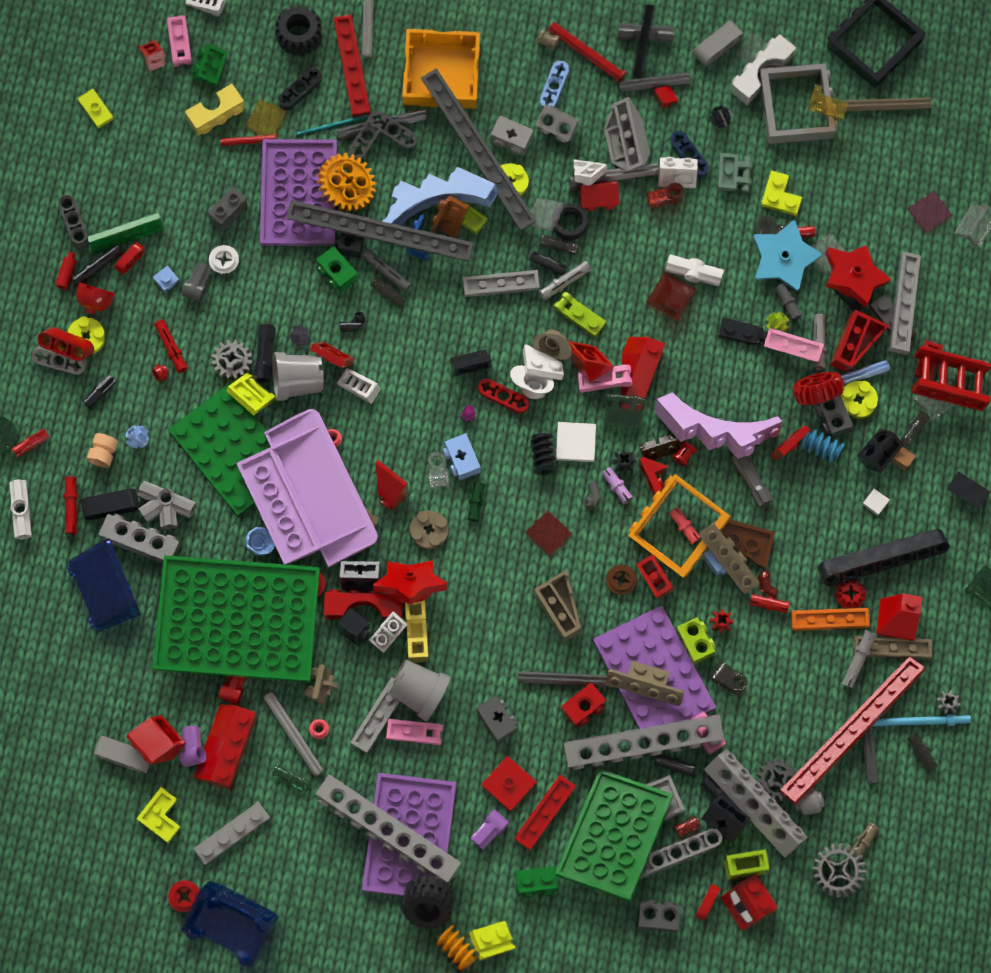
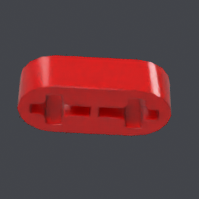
M138 242L133 244L117 261L114 268L124 275L143 256L145 248Z
M714 884L710 886L695 915L696 918L702 921L705 920L721 889Z

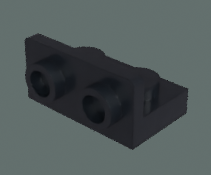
M487 350L450 358L454 376L491 368V357Z

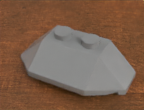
M627 97L612 104V110L608 116L604 131L611 163L631 172L645 166L650 150L643 119L631 99Z

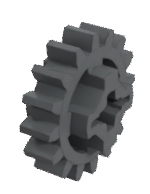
M774 758L772 764L767 760L765 763L766 767L761 765L759 769L762 773L758 772L756 776L760 778L757 782L762 785L763 789L772 798L778 797L779 802H781L783 795L780 790L786 785V780L794 776L797 769L790 768L791 762L786 765L784 764V759L778 763L777 759ZM777 768H782L785 771L777 770ZM768 771L769 780L765 782V774ZM775 776L782 779L780 783L773 781Z

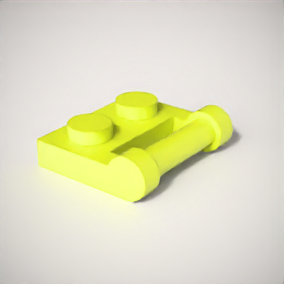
M249 372L229 385L226 390L253 415L257 414L267 405H271L276 399V396L273 393L267 392L259 385Z

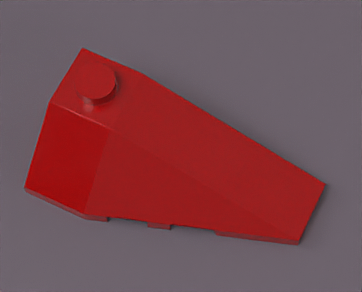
M628 337L622 353V365L631 366L630 377L633 384L629 387L621 386V412L638 418L664 352L665 343L649 337Z

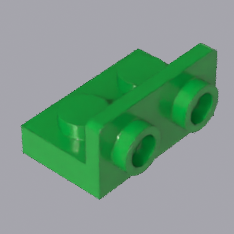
M209 43L203 48L201 47L197 53V64L195 63L191 70L193 74L191 80L196 81L199 79L215 87L218 84L228 52Z
M555 866L516 871L518 896L523 895V898H532L538 893H543V896L554 895V892L558 891Z

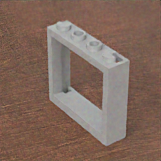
M826 64L760 69L759 83L761 84L760 92L767 144L834 138L835 131H838L837 121H834L833 117L835 115V104L831 103L833 89L829 87L828 81L831 80L830 70H827ZM820 75L828 127L776 131L769 79Z

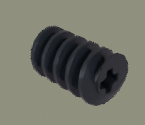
M540 433L531 437V451L534 453L532 458L535 460L533 466L536 467L534 469L536 475L555 473L553 468L557 467L558 464L552 463V461L556 460L557 456L551 454L556 452V449L550 448V446L555 445V442L549 441V439L554 437V434Z

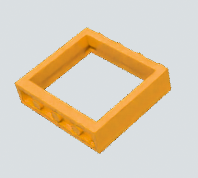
M674 474L673 477L670 475L664 482L665 488L654 495L652 505L650 507L646 506L641 512L642 518L639 522L635 521L631 525L628 536L680 576L686 578L708 549L704 541L702 540L684 565L680 567L639 536L641 531L677 484H680L720 515L719 519L715 522L720 531H722L732 516L678 475Z

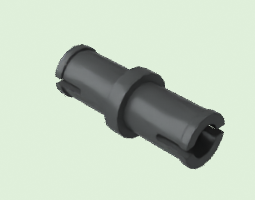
M786 284L777 286L775 291L782 301V307L787 310L792 321L799 320L802 317V313H800L795 303L796 299L791 296Z

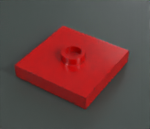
M324 341L312 344L309 349L322 356L326 361L336 364L341 368L352 366L355 360L353 357Z
M804 425L796 430L770 457L776 461L788 451L792 452L799 446L798 442L810 431V428Z
M507 756L481 786L511 812L535 786L537 781Z

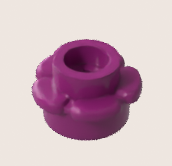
M467 405L464 408L460 418L465 423L467 421L471 422L475 417L474 406Z

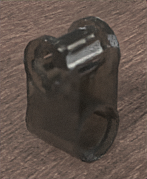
M719 661L709 679L735 695L743 694L747 685L746 677L725 662ZM738 681H740L741 685L735 687V683H738Z

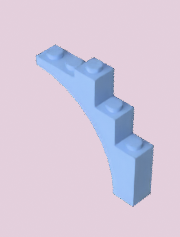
M459 167L456 168L455 172L451 173L448 182L429 174L422 181L420 189L401 181L392 193L395 204L390 207L389 214L382 221L402 226L408 219L420 211L439 204L441 200H446L450 195L460 201L478 203L490 207L499 191L494 183Z

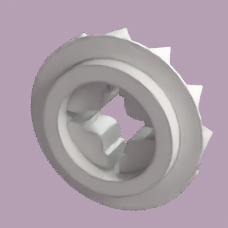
M227 245L214 248L209 255L211 268L214 272H218L221 275L223 273L230 274L231 271L236 270L239 263L238 253L234 248ZM226 254L229 262H225L224 266H222L219 259H223V256Z

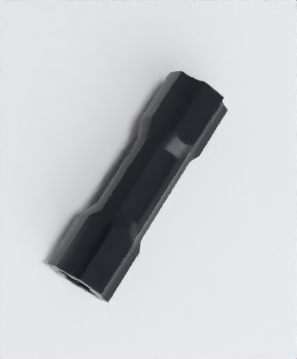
M260 324L258 327V351L254 380L260 383L270 382L272 376L271 363L276 327L271 324Z

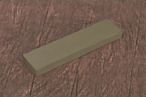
M854 636V655L857 651L855 648L859 646L863 636ZM875 637L869 650L871 651L870 655H867V657L907 659L910 656L912 659L931 660L932 639L909 641L891 637Z

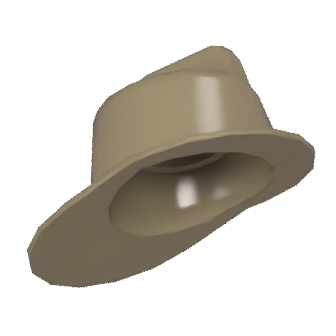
M548 330L538 334L533 340V347L555 359L564 360L572 355V348L569 342L557 330Z

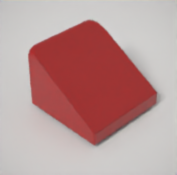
M670 86L654 90L653 95L662 109L679 101Z

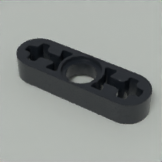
M317 68L308 69L286 88L278 97L280 108L291 110L322 82L320 70ZM310 75H317V79L310 80ZM298 85H302L305 87V91L297 93L295 88ZM290 98V103H284L283 99L288 100Z

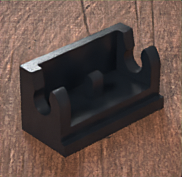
M959 471L947 487L948 491L954 493L978 510L990 494L989 490Z

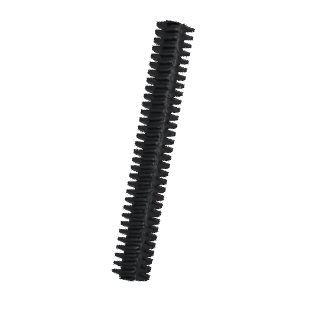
M655 5L645 6L633 78H642L641 76H643L641 75L643 74L642 67L645 65L643 64L645 63L644 58H646L644 56L647 54L645 51L648 49L646 48L648 47L647 42H649L647 40L650 38L649 33L651 32L649 31H651L650 26H652L650 24L653 22L652 17L654 16L652 15L654 14L652 13H654L653 8H655Z

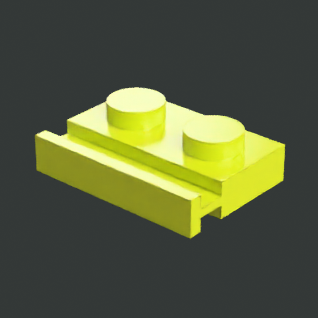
M505 921L476 929L469 933L475 950L480 955L479 960L516 948L512 944V937Z

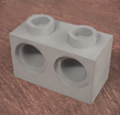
M547 104L544 105L535 125L540 127L539 130L548 135L552 133L556 135L555 138L565 143L566 141H572L581 120ZM548 115L553 118V123L550 126L545 122ZM564 123L568 124L570 128L567 134L562 131Z

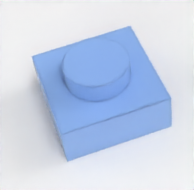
M168 266L153 276V280L165 293L180 282L179 278Z

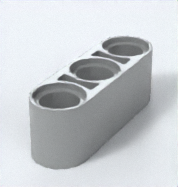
M729 21L693 50L692 54L706 67L743 38L744 33L733 21Z
M100 736L93 753L94 756L143 774L147 773L150 766L133 746L105 736Z

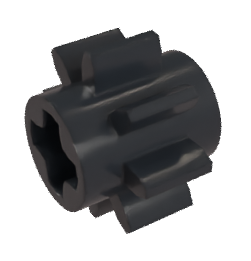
M719 105L711 110L712 115L709 116L712 125L723 128L731 123L730 118L733 117L731 109L724 107V105Z
M623 449L622 453H615L617 459L612 460V464L617 465L616 472L620 470L625 474L628 469L633 471L634 467L631 464L636 463V459H632L633 452L627 453Z

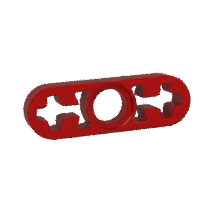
M483 379L479 382L478 392L482 397L517 414H524L528 411L529 400L527 397L491 379ZM488 384L490 385V389L494 392L495 388H497L495 397L493 396V392L490 390L484 392V388L482 386L486 387ZM501 392H506L509 398L506 401H501L498 395ZM523 401L525 407L517 408V403Z

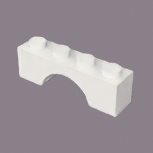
M780 34L775 39L772 38L766 45L767 48L764 51H759L755 56V61L752 64L748 63L743 69L741 76L737 75L731 82V93L746 105L759 94L761 84L757 74L760 72V69L768 66L784 67L795 55L796 47Z

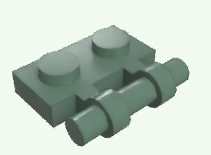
M720 153L717 190L736 191L737 185H741L742 192L748 193L752 182L750 178V171H752L753 166L751 157L744 156V161L741 162L738 161L739 154ZM738 169L743 171V177H737Z

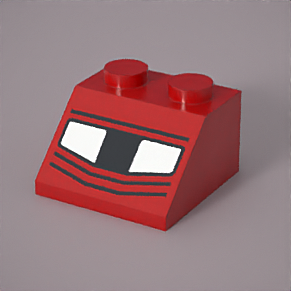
M757 873L720 897L741 931L772 914L778 908Z

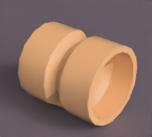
M96 433L92 441L94 448L89 449L86 460L94 465L109 468L113 460L111 453L116 451L119 442L111 436Z

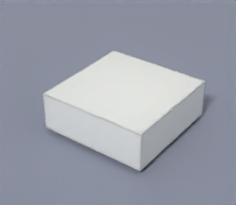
M873 489L862 505L878 516L889 502V499L876 489Z

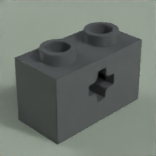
M495 695L476 707V713L498 744L517 732L518 722L513 715L509 716L507 713V705L503 699H498ZM495 715H497L498 717L502 716L501 722H499L498 720L494 721Z

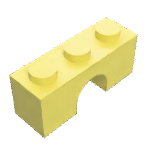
M233 84L216 93L220 103L217 109L207 110L200 102L185 111L187 121L198 136L208 133L214 126L225 123L229 117L236 116L245 109L244 100Z
M425 600L413 603L412 605L405 603L406 623L408 624L409 661L413 663L428 662Z

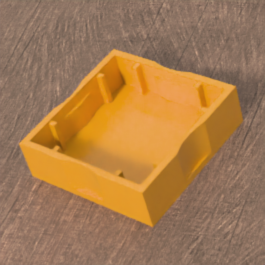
M406 29L403 106L439 107L421 80V77L437 68L461 106L465 109H476L480 32H437L434 30Z

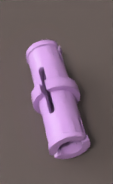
M612 467L607 468L611 476L605 470L601 475L610 484L612 492L618 495L623 504H627L628 501L624 496L626 495L629 501L633 499V496L624 486V481L618 478Z

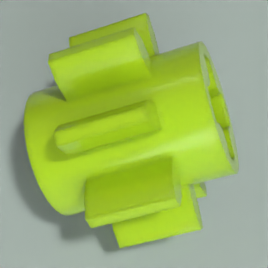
M780 311L777 314L775 312L771 313L766 318L769 322L766 325L768 329L786 332L790 327L787 325L789 322L788 317Z

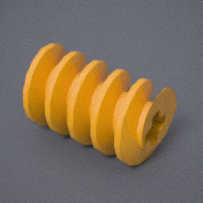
M451 925L440 935L437 945H444L442 951H449L447 957H455L453 963H460L458 969L463 970L474 963L480 955L473 956L475 948L468 950L470 943L463 945L465 937L463 936L458 939L457 936L460 931L452 932L454 925Z

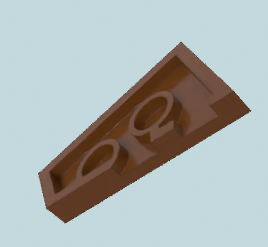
M729 520L721 531L724 537L731 538L736 545L733 547L734 550L741 552L746 558L766 569L775 532Z

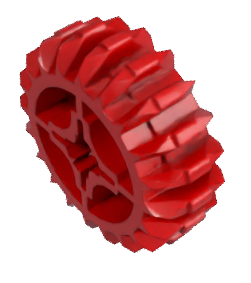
M829 371L816 373L798 380L793 386V395L797 403L801 405L821 404L839 397L845 390L844 382L840 373Z

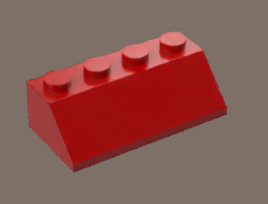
M220 704L204 747L206 761L198 764L194 779L231 791L257 719L256 712L238 706Z

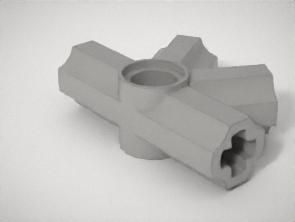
M146 481L141 483L138 489L137 496L149 501L138 510L148 523L160 516L161 529L170 530L178 527L177 513L190 519L195 512L196 502L177 495L170 489H163ZM165 497H171L169 502H162Z

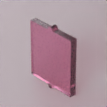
M934 191L908 208L915 218V222L922 227L925 233L952 216L945 206V202L941 201Z

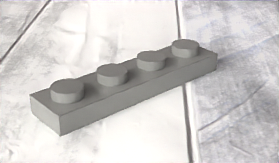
M538 270L463 277L465 297L540 289Z
M393 677L387 683L350 742L351 745L368 754L388 719H390L400 703L399 700L387 693L392 680L394 681L395 679Z
M257 802L196 846L194 851L206 866L268 821L270 817L260 803Z

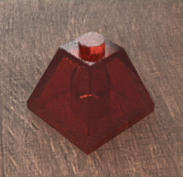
M664 271L646 303L679 321L697 289Z

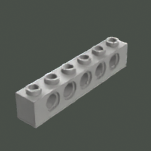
M727 749L720 753L704 769L741 811L751 818L752 823L784 858L807 838L803 830L793 822L790 816L776 803L775 799L763 789L762 785L749 774V771Z

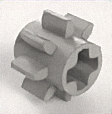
M952 690L947 694L942 691L940 693L942 698H936L935 700L939 703L937 710L941 709L944 711V715L949 711L954 714L956 712L954 707L958 708L961 705L957 703L959 695H953ZM945 700L951 701V705L945 704Z

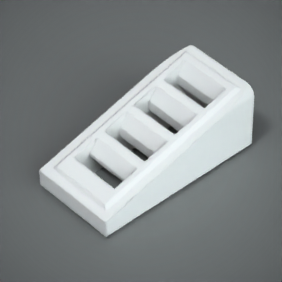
M186 0L185 2L188 6L217 17L220 16L226 4V0H210L209 5L206 4L207 0H203L202 3H199L200 0Z
M346 368L337 382V385L370 404L373 403L381 390L378 383ZM350 376H352L353 378L351 379V381H350L349 384L347 385L346 382L348 381V379L350 378Z

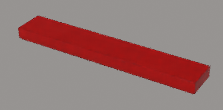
M352 15L333 17L352 117L357 118L371 115Z

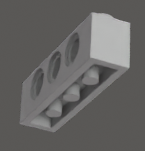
M107 514L98 534L102 541L162 564L164 555L177 556L181 547L176 537L161 535L154 528H149L148 530L136 521H131L130 523L118 514L113 516ZM120 529L128 530L125 535H118ZM138 536H145L143 542H136ZM157 542L163 543L160 549H154L153 546Z

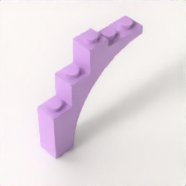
M673 392L658 398L654 411L680 442L691 439L696 435L708 450L716 447L719 448L725 444L737 459L751 455L755 444H760L766 439L776 437L780 432L782 420L778 416L752 423L719 420L694 410L682 402Z

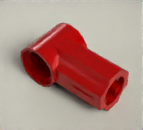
M228 676L227 681L221 687L218 698L237 705L241 699L246 678Z

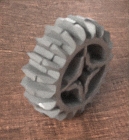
M839 843L838 849L835 844H831L832 851L828 847H824L826 854L819 852L818 855L822 859L814 860L815 863L819 864V867H813V870H819V874H815L813 877L821 878L816 884L819 886L824 883L822 891L825 892L829 888L830 896L835 891L836 897H841V891H843L845 897L849 896L848 890L852 894L856 893L854 886L860 889L862 886L858 881L865 882L866 880L860 876L861 874H867V870H861V866H866V862H859L863 855L856 857L855 855L858 850L854 849L850 852L851 845H847L844 850L843 843ZM837 853L847 855L840 863L830 858ZM851 861H853L855 865L854 878L848 871V867L851 864ZM826 863L831 868V875L828 880L824 870ZM841 865H844L842 871L845 875H836L838 870L835 866L841 867ZM840 877L850 882L844 887L833 885Z

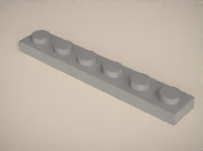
M902 252L900 257L889 351L908 355L910 352L921 256Z

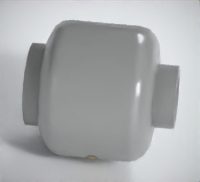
M812 788L795 805L796 809L801 810L803 815L821 812L822 807H825L822 791L819 792L817 788Z

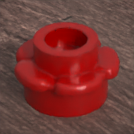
M156 364V367L152 369L153 376L158 382L168 379L169 372L164 365Z

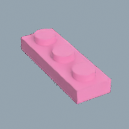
M769 328L764 347L819 363L824 344Z

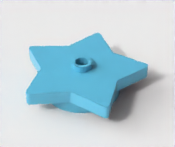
M792 221L778 234H754L753 236L761 256L755 276L756 280L778 279L795 291H798L804 269L822 256L821 252L802 241L796 221ZM782 253H785L788 258H783Z

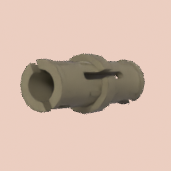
M869 822L861 836L856 838L857 842L850 852L857 849L858 852L855 856L862 855L867 848H870L871 841L880 829Z

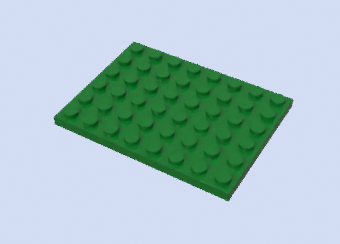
M164 555L153 671L310 683L320 567Z

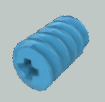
M816 429L811 433L809 431L801 444V449L804 450L808 446V453H811L813 450H815V456L822 453L823 460L829 456V463L837 460L844 443L837 446L838 440L830 443V436L824 440V433L817 436Z

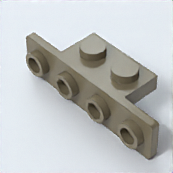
M714 523L699 533L701 539L744 594H747L759 584L757 578L745 564L747 559L741 552L737 553L733 547L736 546L730 537L725 538Z
M635 661L631 662L628 674L609 669L605 681L606 685L676 706L681 705L684 695L683 690L666 685L669 671Z

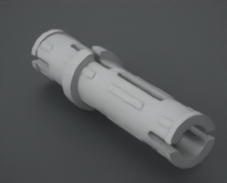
M584 261L560 278L553 279L551 284L539 290L542 299L546 301L557 292L561 293L563 288L590 272L589 264Z
M815 314L813 316L814 341L824 344L819 363L813 362V369L822 371L825 370V354H827V348H825L826 316L824 314Z
M867 630L864 631L859 646L855 648L857 651L842 684L853 688L867 655H870L871 651L869 650L876 634Z

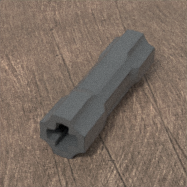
M619 22L618 39L639 40L642 25ZM650 26L649 40L673 43L674 26Z
M736 456L732 457L731 460L747 483L758 507L762 508L773 502L774 499L758 476L750 457L744 456L739 459Z

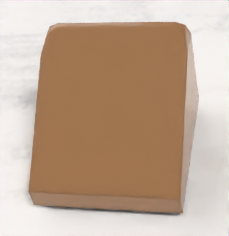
M902 447L891 462L906 471L916 455Z

